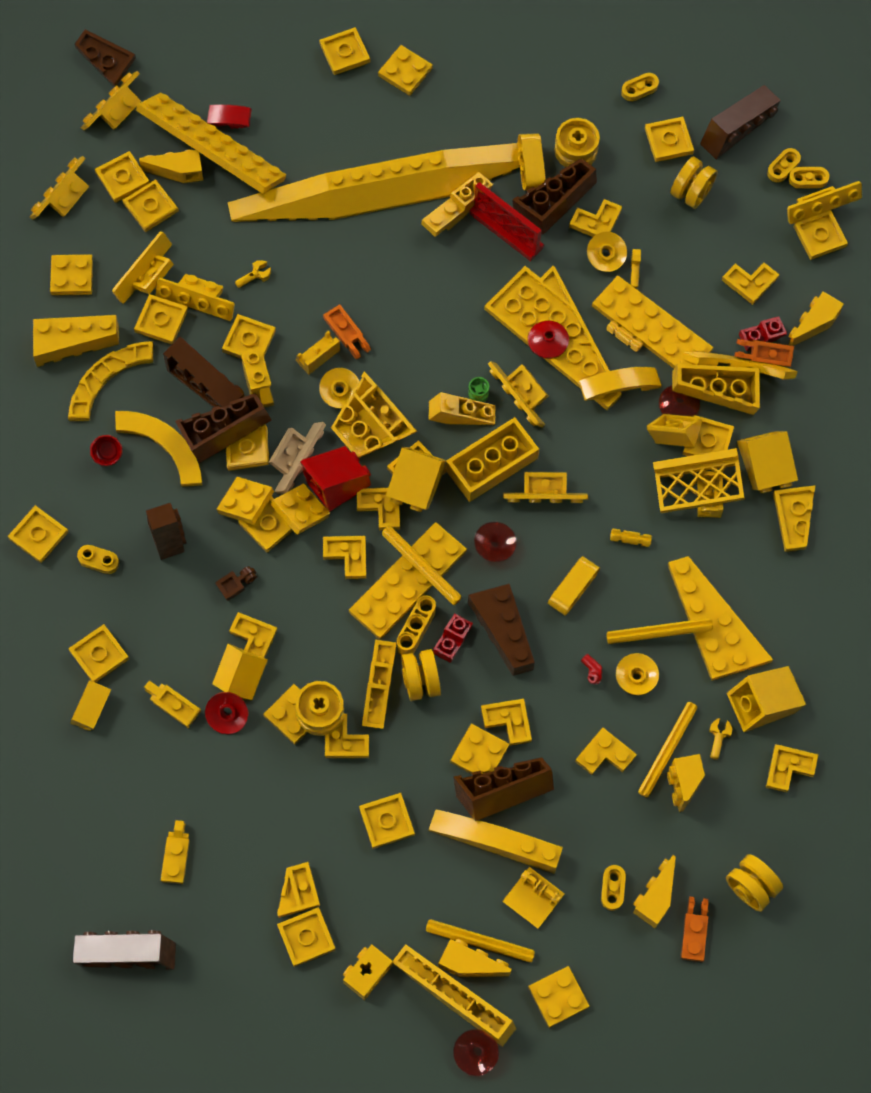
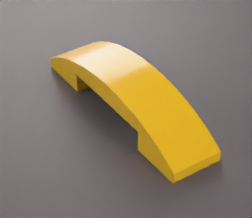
M653 367L617 369L579 381L585 401L604 398L609 393L638 388L646 391L662 387L657 370Z

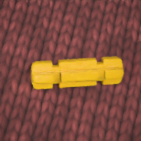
M613 320L608 324V332L616 334V338L627 346L630 345V348L635 352L641 349L643 345L641 340L635 339L633 334L622 326L619 327V324Z
M613 528L610 540L616 542L622 540V543L641 544V546L650 547L652 536L649 534L640 535L638 532L626 530L621 532L620 529Z

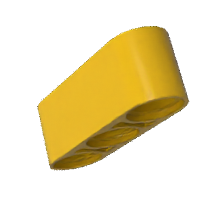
M519 134L517 146L523 190L527 191L532 187L540 186L546 180L540 134Z
M582 556L554 591L547 604L566 616L597 576L600 567Z
M426 595L418 599L398 635L397 651L400 655L415 653L436 613V602L431 596ZM423 605H429L432 609L429 611H423L421 607ZM419 623L422 627L420 629H413L411 625ZM409 641L412 645L409 648L401 646V643Z

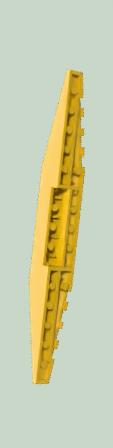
M517 143L447 149L324 173L271 189L264 194L257 193L227 202L231 221L248 222L257 221V219H267L268 221L289 219V221H295L298 218H308L309 220L329 218V220H335L450 197L453 191L478 172L491 181L494 177L507 175L512 170L520 168Z

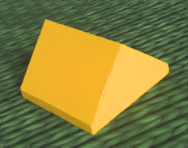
M663 414L647 425V431L656 444L695 448L702 418Z
M227 644L212 684L224 692H231L242 698L253 700L268 659Z

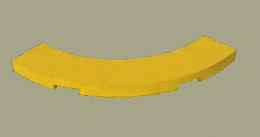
M153 341L127 345V347L116 352H110L97 361L81 378L71 398L68 420L90 421L95 398L111 378L130 367L153 363Z
M683 352L682 354L684 361L695 365L717 366L718 363L728 364L729 367L759 368L760 373L783 380L794 379L797 376L796 370L775 364L751 361L747 358L704 352Z
M115 411L116 433L135 434L154 440L174 460L179 471L181 487L202 485L198 461L186 440L175 429L165 422L146 414L131 411Z

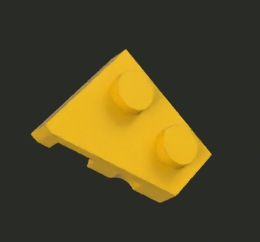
M305 862L286 868L279 909L277 911L278 918L319 907L320 903L309 863Z

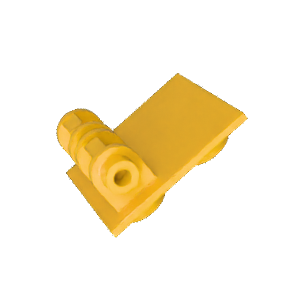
M529 867L522 873L521 878L502 902L538 929L565 893Z

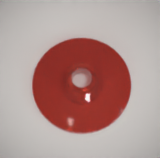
M672 385L664 389L659 397V409L662 415L694 417L700 408V400L698 398L672 391ZM676 399H683L684 402L679 403Z
M486 523L475 534V549L482 558L488 561H504L511 557L516 549V536L512 529L503 523ZM491 543H497L498 547L491 546Z
M471 1029L458 1037L454 1045L453 1054L456 1064L463 1072L473 1076H481L490 1072L497 1064L499 1048L496 1040L485 1031ZM475 1047H479L481 1049V1055L475 1054Z

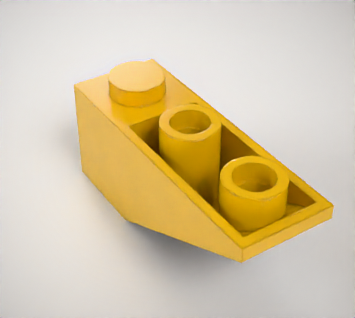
M189 149L184 152H168L164 155H147L139 158L140 167L144 172L181 183L203 181L200 155L197 150Z
M824 291L819 298L815 296L809 306L811 307L810 311H805L801 316L799 327H794L788 336L791 338L789 345L795 346L829 329L841 313L844 303Z
M440 392L429 401V420L444 424L495 425V405Z
M674 855L670 860L664 859L658 868L661 871L658 877L652 876L646 885V888H648L644 896L640 894L633 903L636 907L633 913L653 928L657 927L670 907L676 859Z
M450 939L438 963L439 968L457 977L510 976L512 970L505 961L500 959L494 961L488 958V953L480 949L474 951L468 948V944L460 939H456V941Z

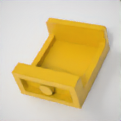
M258 348L241 352L249 394L256 393L264 408L273 406L274 401L270 390L271 381L262 349Z

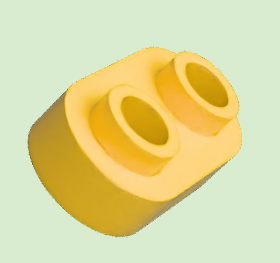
M645 73L628 80L622 86V97L627 101H636L657 91L659 79L653 73Z
M793 148L785 149L769 165L767 171L768 178L773 182L784 181L790 175L791 170L798 167L801 160L800 153Z
M796 167L791 170L788 180L794 188H823L827 185L830 175L823 167Z
M84 545L78 550L77 558L79 563L86 568L105 574H112L119 568V559L114 552L92 545ZM90 552L92 554L90 557H85V553ZM106 559H111L110 563H104Z
M618 865L607 867L603 874L601 903L605 909L610 911L618 910L624 901L626 874L624 869ZM614 874L618 877V880L612 881L610 876ZM608 897H615L616 902L610 903Z

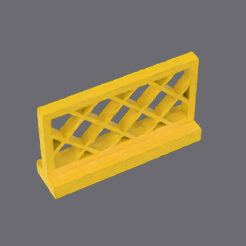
M737 448L653 462L661 513L745 500ZM735 466L736 472L731 478L722 473L726 467ZM706 470H712L716 473L710 482L702 477ZM690 473L695 476L689 485L680 480L684 474ZM719 476L728 481L722 490L714 485ZM670 477L674 481L667 489L661 484L660 478ZM698 480L707 484L701 493L692 488ZM677 483L686 488L680 497L672 492ZM731 484L739 488L738 495L730 496L725 491ZM710 487L719 492L714 499L704 496ZM689 491L698 496L694 502L688 503L683 499ZM668 494L677 499L673 505L664 507V499Z

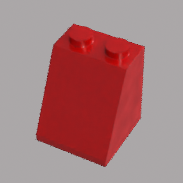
M346 446L300 461L308 486L329 512L357 495V492L371 486L370 471L365 465L361 466L354 451L350 452Z

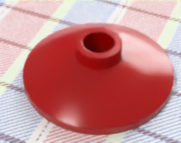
M541 321L535 324L528 334V345L532 352L545 359L559 357L566 351L569 344L568 332L561 324L555 321ZM545 335H552V338H546Z
M220 692L209 699L205 707V717L208 724L215 731L222 734H233L245 726L248 720V708L240 696L231 692ZM225 708H230L232 713H226Z

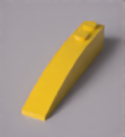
M435 810L428 830L555 874L563 849L561 846L520 832L441 810Z
M406 944L394 958L393 964L500 1046L503 1047L516 1030L511 1019Z

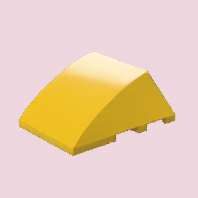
M365 371L357 387L353 389L347 404L343 406L331 426V429L351 452L354 451L358 458L417 432L410 421Z

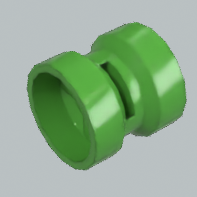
M483 377L473 378L469 382L468 387L469 399L486 402L489 396L488 381Z

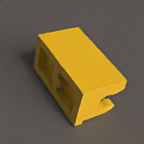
M327 331L321 340L303 354L299 353L296 355V362L308 375L340 351V341L336 337L333 339L330 331Z
M705 471L702 477L710 482L716 473ZM719 476L714 485L721 490L723 489V478ZM698 480L697 491L701 493L707 484ZM710 487L704 496L714 499L719 492ZM723 503L698 507L697 517L721 518Z
M89 680L70 724L88 731L94 730L111 689Z

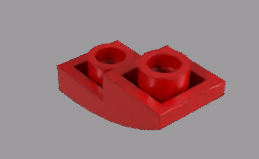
M209 105L207 124L213 126L228 125L232 129L248 128L250 126L252 109L237 105Z
M779 316L763 320L759 325L740 330L739 332L740 339L748 341L774 342L787 335ZM744 346L746 351L752 349V346Z
M454 613L446 625L442 636L433 648V654L451 663L466 639L473 623Z

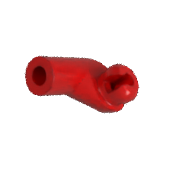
M586 654L581 662L589 668L587 679L591 684H599L602 680V666L589 654Z

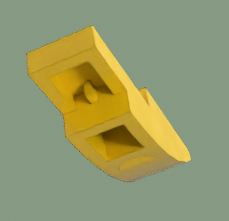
M480 172L476 173L453 191L447 201L423 218L421 225L435 237L445 229L449 231L474 206L475 186L480 182L490 190L493 184Z

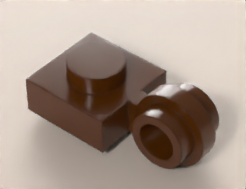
M247 566L240 571V576L237 577L231 571L216 581L215 584L228 602L245 590L242 582L250 584L256 580L257 572L254 568Z

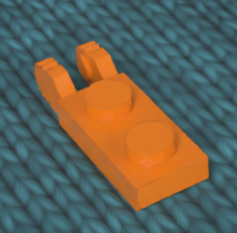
M340 304L323 314L324 320L343 345L349 349L355 359L361 357L358 349L353 345L355 342L358 341L366 353L371 351L368 342L363 337V333Z
M737 339V344L752 346L751 354L741 351L735 352V357L791 367L795 346L758 340Z
M689 896L687 913L684 920L681 959L703 962L708 925V899L703 898L701 902V915L693 914L695 898Z

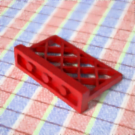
M480 182L475 186L474 206L469 210V214L531 262L544 248V244L540 242L542 230Z

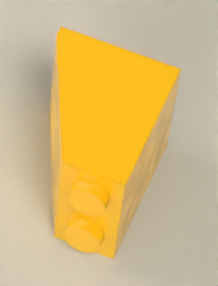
M774 431L737 440L753 490H760V493L772 491L774 486L780 485V488L790 487L792 482L798 481L787 431Z
M402 447L386 496L390 497V501L402 505L405 502L410 504L411 509L422 512L423 509H429L446 467V460L410 447Z
M789 666L748 675L726 693L743 732L795 714L806 705Z

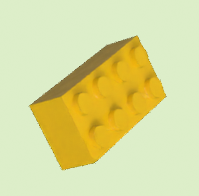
M514 417L446 460V472L467 500L471 502L537 460L539 448Z

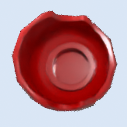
M101 435L90 445V456L100 466H112L122 456V445L117 438L111 435Z

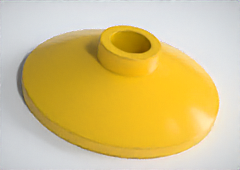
M608 231L601 232L589 241L587 257L591 265L597 270L612 272L620 268L625 262L627 247L619 235ZM607 250L609 252V256H604L602 254V251Z
M334 368L326 372L322 377L319 392L327 405L342 409L350 399L353 389L357 387L360 381L352 371L345 368ZM342 387L343 392L337 393L336 388Z
M640 653L629 654L621 659L617 665L616 680L619 686L629 694H647L658 683V667L647 655ZM633 674H639L641 678L636 680L633 678Z

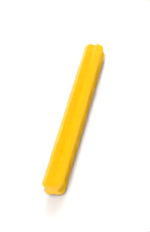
M387 526L382 531V536L452 605H456L461 600V595L391 526Z
M711 618L608 631L606 634L608 644L712 631L713 621Z
M687 702L639 788L638 793L643 797L648 798L693 718L698 707L692 702Z
M429 919L426 925V931L453 940L460 939L469 945L526 962H532L535 951L432 919Z

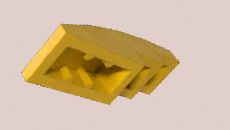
M375 640L362 726L384 729L396 642Z

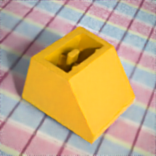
M700 754L675 758L672 765L669 766L670 772H667V779L669 785H673L674 793H672V800L674 806H678L679 812L685 810L705 776Z

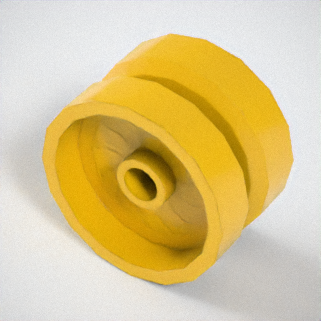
M583 118L568 119L559 126L554 152L556 159L561 165L567 167L581 158L590 165L593 164L597 157L600 141L599 131L596 126Z
M693 156L677 175L670 194L678 200L686 196L685 203L696 209L711 190L718 171L710 166L703 168V162Z
M432 649L420 651V665H418L416 656L413 653L401 655L403 680L410 701L422 699V685H424L426 694L429 697L440 696L439 676Z
M314 681L300 689L295 702L299 725L312 735L324 736L334 732L340 726L344 717V701L341 692L334 685L326 681Z
M747 854L739 863L740 869L734 868L726 876V881L744 903L752 909L762 912L770 903L769 897L775 898L784 887L771 868L754 855Z

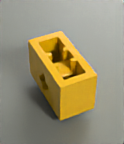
M372 944L369 948L364 947L357 956L359 959L354 966L349 965L343 973V984L364 1001L393 966V961ZM368 967H370L371 974L369 975L368 973H366L363 976L362 968L367 969Z

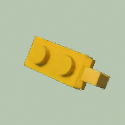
M149 680L144 686L145 691L151 695L150 700L154 705L187 728L190 727L201 713L199 707L168 685L161 684L158 687Z
M175 820L174 832L168 833L161 882L184 884L190 843L189 834L184 833L185 821Z

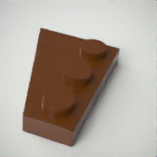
M86 29L75 42V48L114 87L118 85L136 59L134 53Z

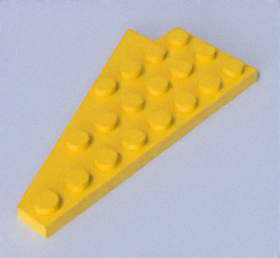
M524 266L484 306L485 311L527 345L529 331L535 324L546 320L561 324L569 335L568 347L559 357L545 360L579 388V381L609 371L554 266L541 278ZM548 334V335H545V337H546V338H552V335H549V334ZM621 392L609 393L604 398L594 400L608 411L621 397Z

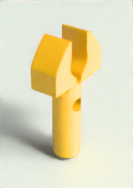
M633 249L630 285L634 288L639 286L641 249Z
M257 260L252 263L253 271L236 280V286L240 288L256 278L261 279L263 282L267 281L271 275V267L264 272L259 271L267 266V261Z
M720 718L716 719L709 729V732L715 736L710 755L714 760L719 759L723 739L725 737L730 738L733 730L730 722L727 720L725 730L720 733L718 729Z

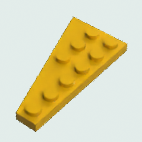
M689 556L668 562V568L688 620L711 618L713 621L712 631L693 633L711 681L773 661L771 656Z

